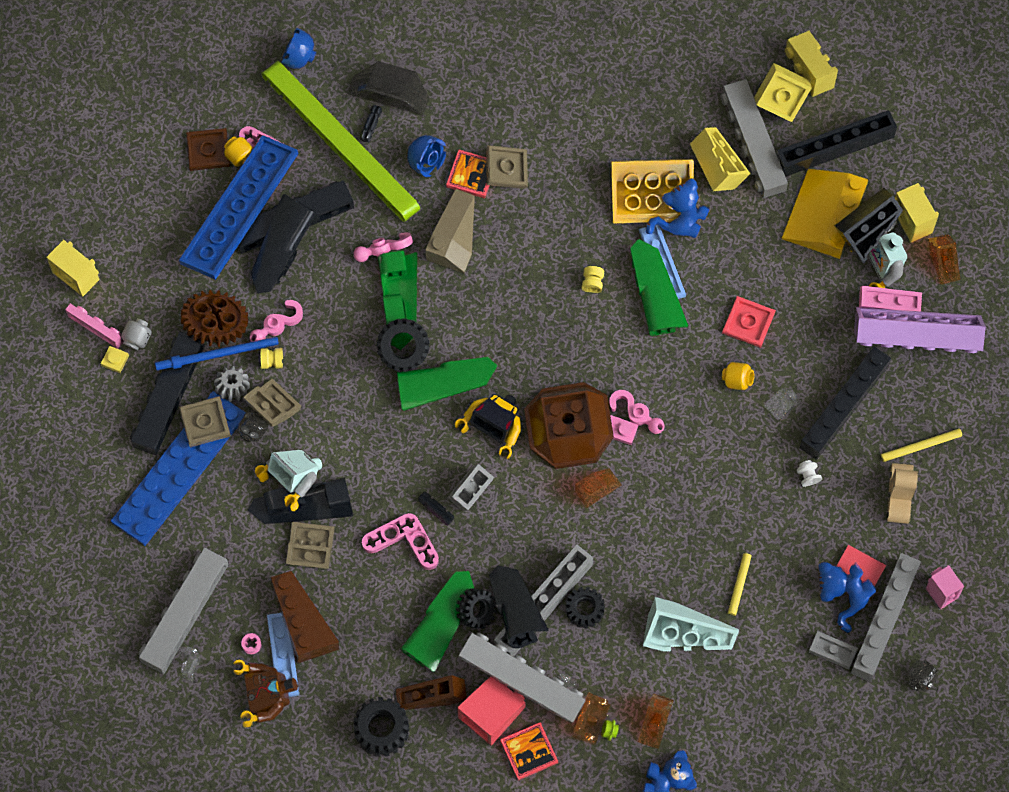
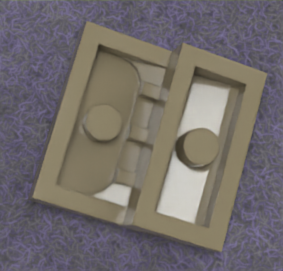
M273 379L262 387L257 386L243 397V400L272 427L287 420L301 409V405Z
M292 522L286 564L329 569L335 527Z

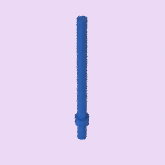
M272 337L183 357L177 355L170 357L169 360L155 362L156 371L171 367L177 369L181 368L182 365L275 346L279 344L278 338Z

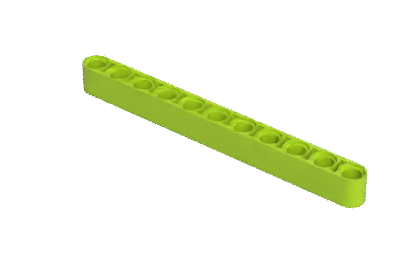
M276 61L262 72L264 80H268L271 83L270 86L279 95L283 96L282 99L292 109H296L295 112L306 123L309 122L308 125L401 221L406 222L420 210L417 201L279 61Z

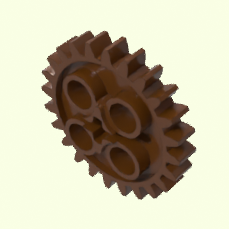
M209 290L208 294L201 291L200 296L193 294V299L188 298L187 303L183 304L181 324H183V330H187L188 336L194 335V341L201 339V344L207 341L209 346H212L214 342L218 347L223 342L227 346L229 340L235 343L236 337L242 338V333L246 332L248 312H245L246 306H241L242 301L235 302L236 296L229 298L228 292L220 295V290L216 294H213L211 290Z

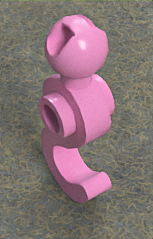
M408 232L400 233L399 240L378 238L373 241L369 248L357 247L354 250L353 257L358 262H365L371 255L378 257L383 253H389L390 250L408 247L413 243V239Z
M294 300L285 301L286 308L294 309L296 314L292 317L281 314L267 316L263 322L264 328L261 330L255 329L250 333V341L266 339L268 334L278 336L284 331L285 325L293 326L298 324L303 317L301 305Z
M618 390L611 395L609 407L612 412L616 411V401L618 399H625L628 403L627 412L630 422L639 426L648 425L649 431L653 434H659L664 430V422L660 418H651L646 405L642 403L634 404V398L630 392Z

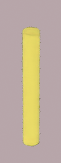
M747 553L743 554L728 609V614L734 616L737 613L751 560V555Z

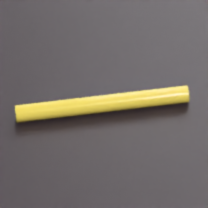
M956 429L883 453L881 458L883 462L962 437V432L960 429Z

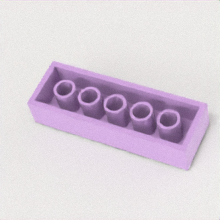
M856 307L854 334L856 342L863 346L881 344L882 347L890 348L893 345H901L902 348L913 349L916 346L923 347L925 350L944 348L945 351L949 352L961 349L968 353H977V351H983L986 326L980 315Z

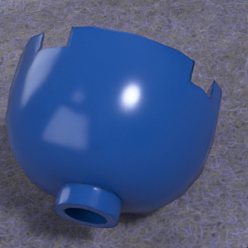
M296 28L293 32L294 36L290 39L284 52L283 60L280 62L282 65L292 69H300L307 62L312 63L316 52L313 51L314 41L312 37L305 31Z
M429 135L416 138L408 148L407 160L410 167L424 177H431L429 174L435 166L438 171L444 163L446 152L443 151V145L446 146L441 139ZM425 163L431 167L425 168L423 165Z

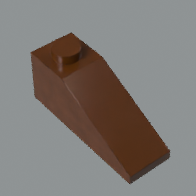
M450 675L396 689L397 702L404 710L447 706L464 702L467 699L465 680Z

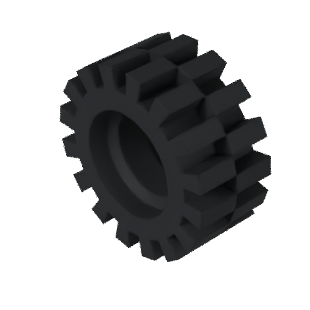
M580 587L578 591H572V595L569 594L566 601V613L573 625L575 623L580 628L581 626H584V628H588V626L593 627L603 618L604 599H602L600 593L597 594V590H590V587H586V589ZM584 600L591 602L594 607L592 613L589 615L580 614L577 611L579 602Z
M475 588L465 590V594L459 596L462 600H457L456 603L460 604L459 607H456V611L460 612L457 614V618L461 619V624L476 629L486 628V625L489 626L491 624L489 620L495 619L492 616L493 613H497V610L494 609L497 606L496 602H493L495 597L485 590ZM477 601H479L480 611L477 614V616L474 617L473 607L474 604Z

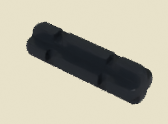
M373 105L371 107L370 114H368L363 127L364 130L360 134L361 141L366 143L371 141L372 134L379 121L378 118L382 113L380 106Z
M423 492L418 497V501L423 506L426 505V508L438 519L441 518L445 525L448 526L454 520V515L449 511L446 512V508L434 498L431 499V495L427 492Z

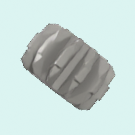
M234 366L231 370L224 367L223 373L218 372L217 378L214 380L215 392L220 394L221 399L228 397L229 402L232 401V398H236L239 401L241 399L240 395L245 396L250 388L248 375L243 374L242 368L235 371Z

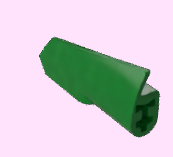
M638 239L630 248L632 268H635L636 286L639 287L638 295L642 299L649 334L656 336L673 333L676 331V328H687V320L659 249Z
M397 251L379 255L378 262L383 289L386 325L396 319L403 318L416 321L417 252L405 255L404 251ZM398 333L393 337L391 345L402 350L413 337L408 333Z
M489 357L445 362L440 367L397 372L401 408L405 411L486 386L498 365Z
M459 571L452 575L428 607L426 616L400 649L409 658L422 667L425 665L433 673L436 671L461 623V619L457 618V614L460 613L456 611V607L460 606V604H456L457 600H462L459 596L465 594V590L474 588L469 571Z

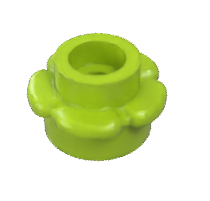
M614 719L612 721L605 720L602 726L601 737L607 738L608 741L612 737L615 738L618 733L619 726L615 724Z

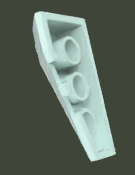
M655 597L648 614L643 646L660 651H671V647L684 646V651H691V646H703L705 650L732 649L739 629L676 602Z

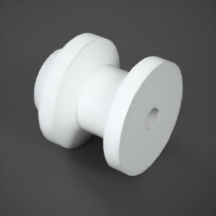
M808 460L799 464L800 467L797 469V473L803 474L804 480L801 482L803 487L819 483L822 480V476L815 473V469L818 467L816 462Z

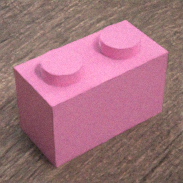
M950 566L944 569L939 567L931 573V578L928 579L926 590L939 608L942 609L959 598L964 585Z

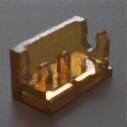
M588 692L573 731L574 738L596 745L610 707L608 700Z

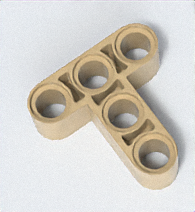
M891 464L890 472H892L889 483L890 498H888L887 512H889L887 522L909 524L911 500L916 490L918 472L913 471V465Z

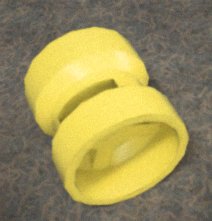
M596 266L585 267L583 274L585 280L582 282V290L600 293L603 286L601 279L604 277V270Z
M261 348V369H268L272 366L276 369L283 368L282 348H275L274 351L268 348Z

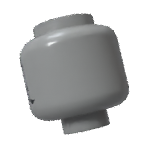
M137 318L136 322L128 321L121 334V338L124 340L123 344L137 351L139 348H145L152 333L147 327L148 323Z

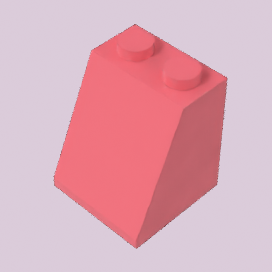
M489 677L458 707V717L492 746L525 709V698L518 692H513L496 679Z

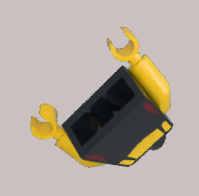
M493 394L489 398L475 400L464 413L465 417L456 420L455 427L457 429L460 424H465L461 432L466 433L469 429V422L470 425L499 443L503 444L506 442V445L500 448L499 456H501L503 450H508L509 455L507 459H509L512 455L511 447L515 445L521 432L520 418L517 416L519 409L515 406L516 399L512 395H506L503 399L497 394Z

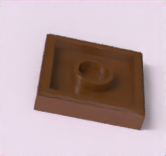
M227 128L186 132L190 171L230 167V161L224 154V145L228 142Z

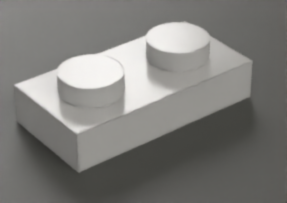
M817 631L809 653L849 669L858 648Z

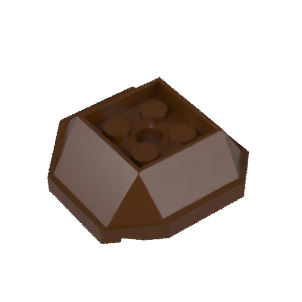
M585 382L544 388L524 408L530 450L554 469L597 463L614 438L607 395ZM568 418L574 420L571 424L563 423Z

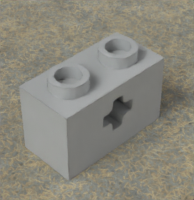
M479 464L473 465L447 498L462 511H467L494 477Z

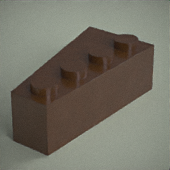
M292 571L271 577V587L290 637L297 662L301 663L339 650V641Z

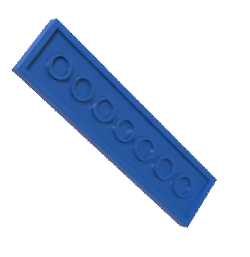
M262 135L179 259L180 265L216 280L298 155V150Z
M212 391V393L208 396L207 399L218 397L220 395ZM224 398L221 399L230 435H232L245 419L247 413ZM184 427L116 513L111 523L146 546L230 437L190 447Z

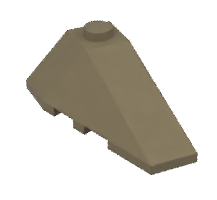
M455 189L425 250L427 261L465 273L472 256L475 195Z

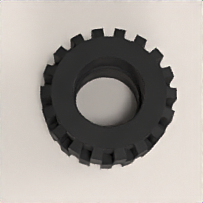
M403 318L388 323L382 329L376 346L381 361L387 367L395 371L406 372L417 368L423 363L429 352L430 342L423 326L414 320ZM398 333H408L415 340V350L408 357H399L391 349V341Z
M378 697V701H374V698L370 699L369 704H362V709H358L356 712V718H354L356 740L359 742L362 749L365 748L366 752L370 755L375 753V756L380 757V754H384L386 757L389 756L390 752L395 754L398 752L399 747L403 748L405 745L404 741L408 739L409 723L404 708L400 707L398 702L393 703L390 698H387V701L383 700V697ZM377 717H387L394 722V729L385 737H376L369 732V724Z

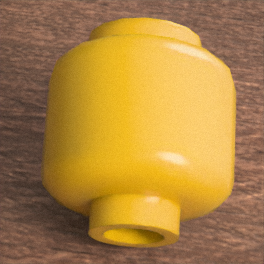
M234 136L224 145L225 156L236 167L242 166L253 150V147L244 137L237 138Z
M731 362L727 368L723 369L722 380L725 381L729 389L746 390L754 382V370L746 363Z

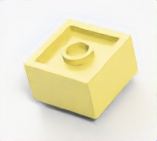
M773 63L754 99L757 106L792 122L812 87L808 79Z
M919 183L897 192L895 199L903 209V212L897 219L911 243L932 234L939 216L938 211H934L927 199L924 187H920Z
M63 240L47 256L53 274L82 297L100 280L98 277L99 272L94 266L95 261L93 259L88 260L73 248V243L70 241L67 243Z

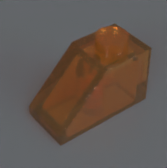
M948 234L929 238L930 256L940 284L961 280L956 242Z
M609 468L593 472L576 483L575 493L586 508L622 486V484Z
M653 693L639 736V743L659 749L674 700Z

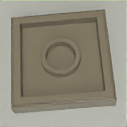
M488 145L486 148L487 185L520 189L527 188V149Z
M220 396L179 407L190 447L231 436Z

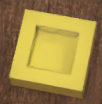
M109 346L101 366L121 373L129 354Z

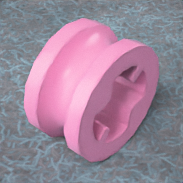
M250 633L243 637L241 644L247 654L259 652L261 649L259 636ZM248 640H250V641L256 640V641H257V642H255L256 647L253 648V647L250 646L249 648H247V647H246V646H248L247 641H248Z

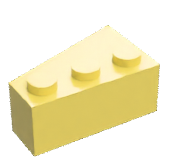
M807 31L788 39L785 53L788 59L793 60L796 74L809 80L812 87L810 93L813 97L834 88L838 69L836 66L831 67L827 62L829 57L827 54H821L819 50L821 46L811 32Z
M716 127L705 128L690 143L713 191L734 190L751 174Z

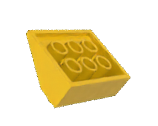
M693 159L611 161L613 223H646L650 218L658 216L666 222H672L678 218L680 212L666 205L663 202L662 196L671 192L672 189L680 184H685L687 180L694 179Z
M808 169L782 239L840 259L846 242L834 225L860 206L868 179L850 173Z

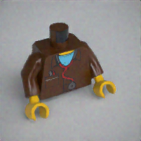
M236 660L234 665H241L242 670H234L233 672L236 675H241L244 671L248 673L244 677L250 711H244L240 718L247 717L250 720L243 722V726L250 727L254 721L261 723L274 720L283 708L290 703L288 693L298 690L296 679L286 680L285 674L266 664L248 663V665H245L244 661Z

